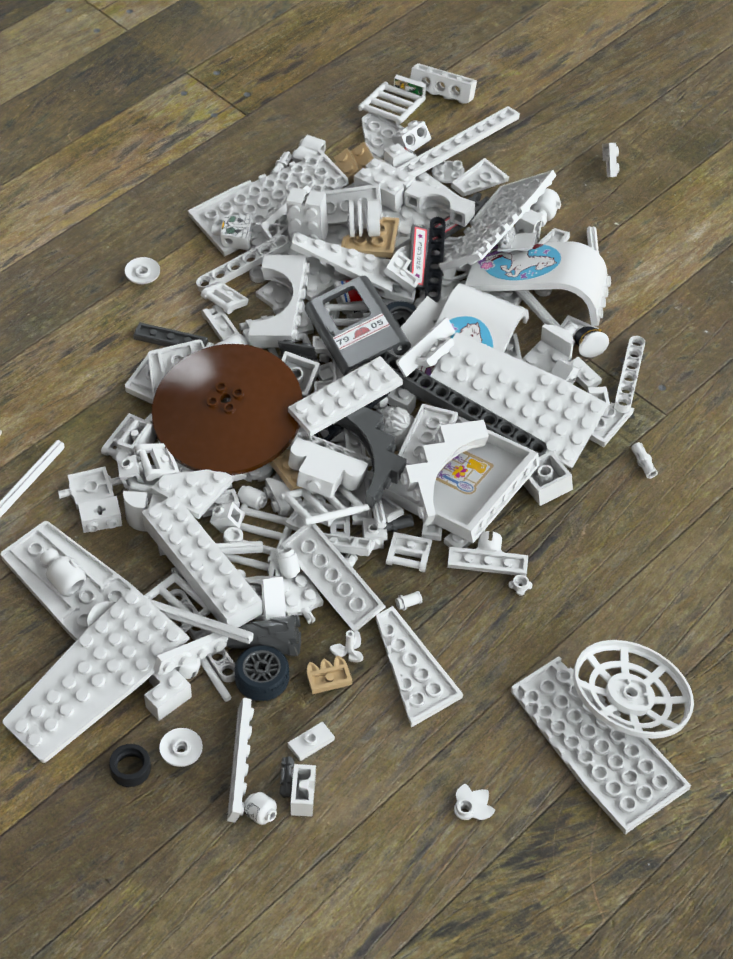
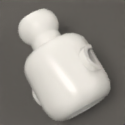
M546 188L545 192L538 197V201L530 207L531 210L543 215L541 227L547 221L553 219L557 209L561 208L558 194L549 188Z
M49 548L42 553L40 561L44 566H48L46 577L51 583V588L62 595H72L85 583V572L74 561V558L69 556L59 557L55 549Z

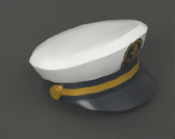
M594 327L580 328L574 337L576 344L579 346L580 354L587 358L602 354L609 345L608 336L601 329Z

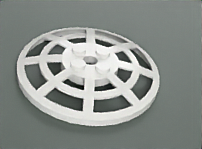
M622 640L601 641L592 644L581 652L575 663L573 682L581 701L598 719L620 732L640 738L655 739L668 737L682 730L693 713V694L686 678L668 659L648 647ZM603 651H620V661H609L601 665L593 656ZM628 652L642 656L659 667L651 673L641 666L629 663ZM586 659L594 667L589 683L578 678L580 667ZM621 668V673L611 677L605 670ZM629 670L638 672L647 678L643 680L636 675L630 674ZM665 672L668 673L678 685L682 696L671 697L666 686L658 678ZM598 675L607 682L605 689L595 686V680ZM654 683L663 697H656L650 685ZM583 689L590 691L594 702L601 709L600 711L587 698ZM597 694L606 696L611 705L605 707ZM684 703L685 710L681 722L676 724L667 720L672 710V704ZM654 704H665L662 716L651 710ZM620 711L627 714L630 721L624 720L613 713ZM647 715L655 721L639 723L638 716ZM660 724L670 728V730L660 732L642 730V728H653Z

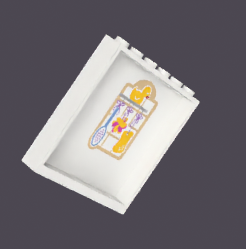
M458 416L456 423L470 422ZM488 429L489 437L485 446L467 450L450 460L436 477L433 490L435 518L432 523L471 543L476 541L540 465L537 452ZM401 479L397 484L391 482L388 489L385 488L383 491V495L398 506L419 516L418 502L414 500L413 491L407 492L405 485H402Z

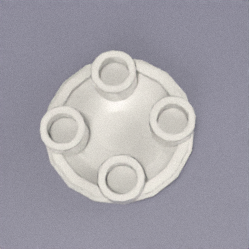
M459 160L443 161L432 169V176L442 183H452L465 173L462 162Z

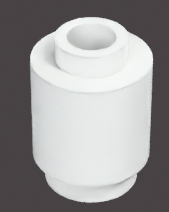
M242 486L238 491L237 497L240 502L253 509L259 510L267 503L266 493L251 486Z
M292 547L278 550L276 558L281 576H285L287 579L296 577L297 573L300 572L296 552L293 551Z

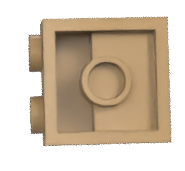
M362 142L350 151L346 148L335 156L336 162L334 164L348 177L349 184L354 183V175L362 168H365L374 157L367 144Z

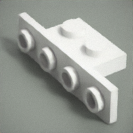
M448 318L442 319L396 361L404 377H407L418 366L431 367L435 365L441 356L450 351V348L455 344L452 338H450L455 333V330Z

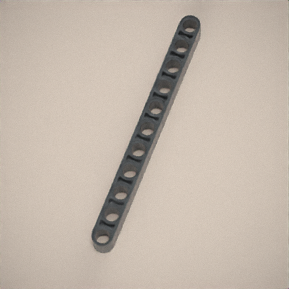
M389 352L379 355L403 379L401 388L407 389L410 393L434 407L458 412V416L468 421L484 420L488 430L533 451H539V457L546 454L547 445L539 438L417 368L407 377H404L396 363L399 358Z

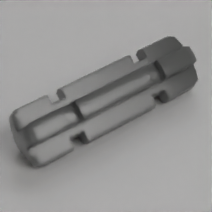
M288 756L283 757L281 760V766L283 767L281 768L280 795L283 798L291 797L294 760Z

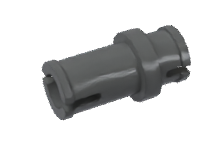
M411 514L398 517L389 523L386 522L387 526L384 529H387V532H397L398 529L413 527V517Z

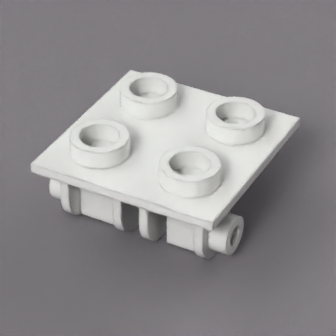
M512 226L501 238L497 252L528 251L533 248L537 232L515 234V228Z

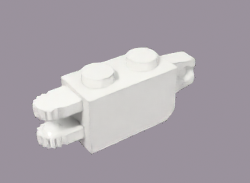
M152 414L144 421L139 419L133 421L117 443L119 452L115 456L116 461L132 455H136L138 460H141L135 452V447L140 444H153L157 438Z

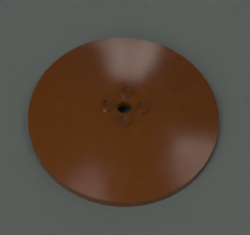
M244 344L215 345L186 356L164 376L153 399V426L160 444L164 443L165 449L167 448L174 456L175 461L193 471L208 469L216 472H226L231 476L244 474L272 462L292 443L299 431L300 425L288 412V407L303 399L302 391L292 370L272 353ZM224 398L231 399L230 402L227 403L221 402V400Z

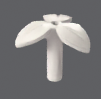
M349 630L346 632V646L335 644L329 648L336 656L344 657L346 654H349L348 660L351 662L363 661L362 653L354 650L361 645L359 631L353 632Z

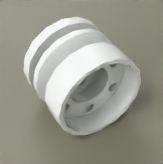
M379 199L367 200L366 208H362L361 200H358V208H354L353 200H349L347 228L350 237H355V229H359V237H362L363 229H367L369 237L380 236Z

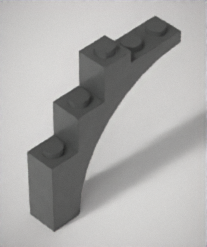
M362 407L335 423L357 437L371 458L374 475L372 483L366 492L365 504L373 508L375 503H379L382 499L385 488L388 489L391 482L395 484L399 482L407 459L394 454L396 450V445H394L395 437L383 432L385 426L383 414L367 407Z

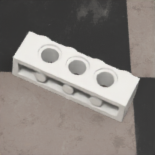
M419 63L412 67L410 76L412 80L425 83L426 91L432 95L439 94L446 99H456L463 104L469 103L474 99L477 80ZM440 82L444 83L445 88L441 86ZM455 86L459 88L460 92L455 89Z

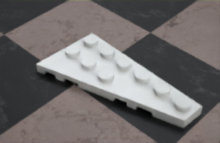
M393 606L376 615V622L411 727L463 698V693Z

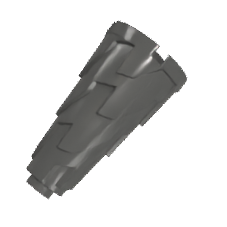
M291 615L270 618V620L251 621V623L239 627L253 633L251 643L246 644L228 638L226 646L234 649H249L253 646L265 645L278 649L283 655L298 656L301 649V632L298 627H301L299 616Z

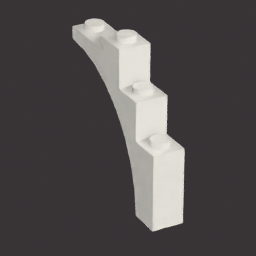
M484 420L441 425L435 434L436 444L423 445L418 454L419 464L405 466L403 473H401L402 485H405L407 492L413 491L414 500L418 502L419 506L418 515L420 519L422 518L424 525L432 524L435 518L433 490L439 472L457 455L473 448L485 446L489 435Z

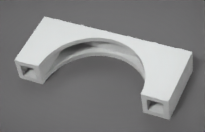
M264 255L262 263L264 280L276 281L285 285L292 291L293 296L289 305L279 314L266 320L251 321L248 336L251 346L279 348L278 341L291 340L295 343V340H298L299 332L297 328L301 326L300 313H303L302 300L306 297L304 288L308 285L307 273H310V262H307L305 255Z

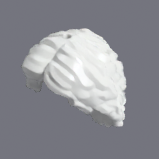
M385 406L383 409H377L376 412L383 414V423L385 424L383 432L395 437L394 445H396L397 450H400L415 418L400 407Z

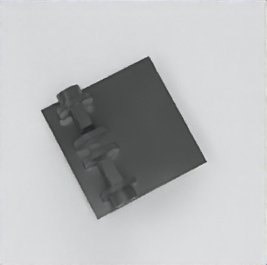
M291 340L278 341L281 354L287 351L312 361L317 360L315 347L309 343L295 344Z

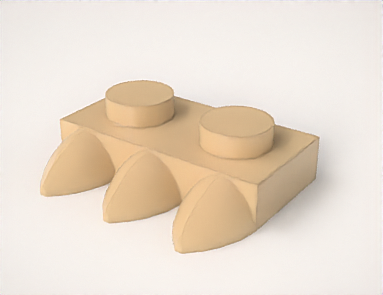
M336 656L334 667L326 659L321 661L320 670L312 662H309L307 666V679L312 694L352 685V678L347 663L340 656Z

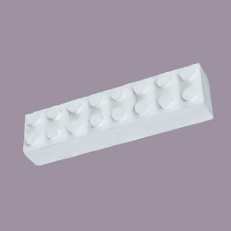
M176 494L141 512L143 527L219 622L239 628L262 615L261 598Z

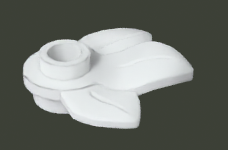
M466 784L457 790V803L454 807V813L459 819L469 820L475 818L485 820L494 814L495 809L487 805L489 799L488 790L472 792ZM465 808L468 812H463L461 809Z

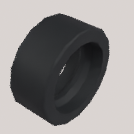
M136 744L119 746L113 751L109 760L110 773L113 780L124 787H135L147 780L151 772L148 752L142 746ZM134 756L140 758L143 762L142 769L134 774H123L117 768L118 763L126 757Z

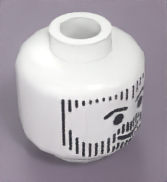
M257 792L251 794L246 799L245 814L257 824L264 825L275 819L277 803L268 795Z

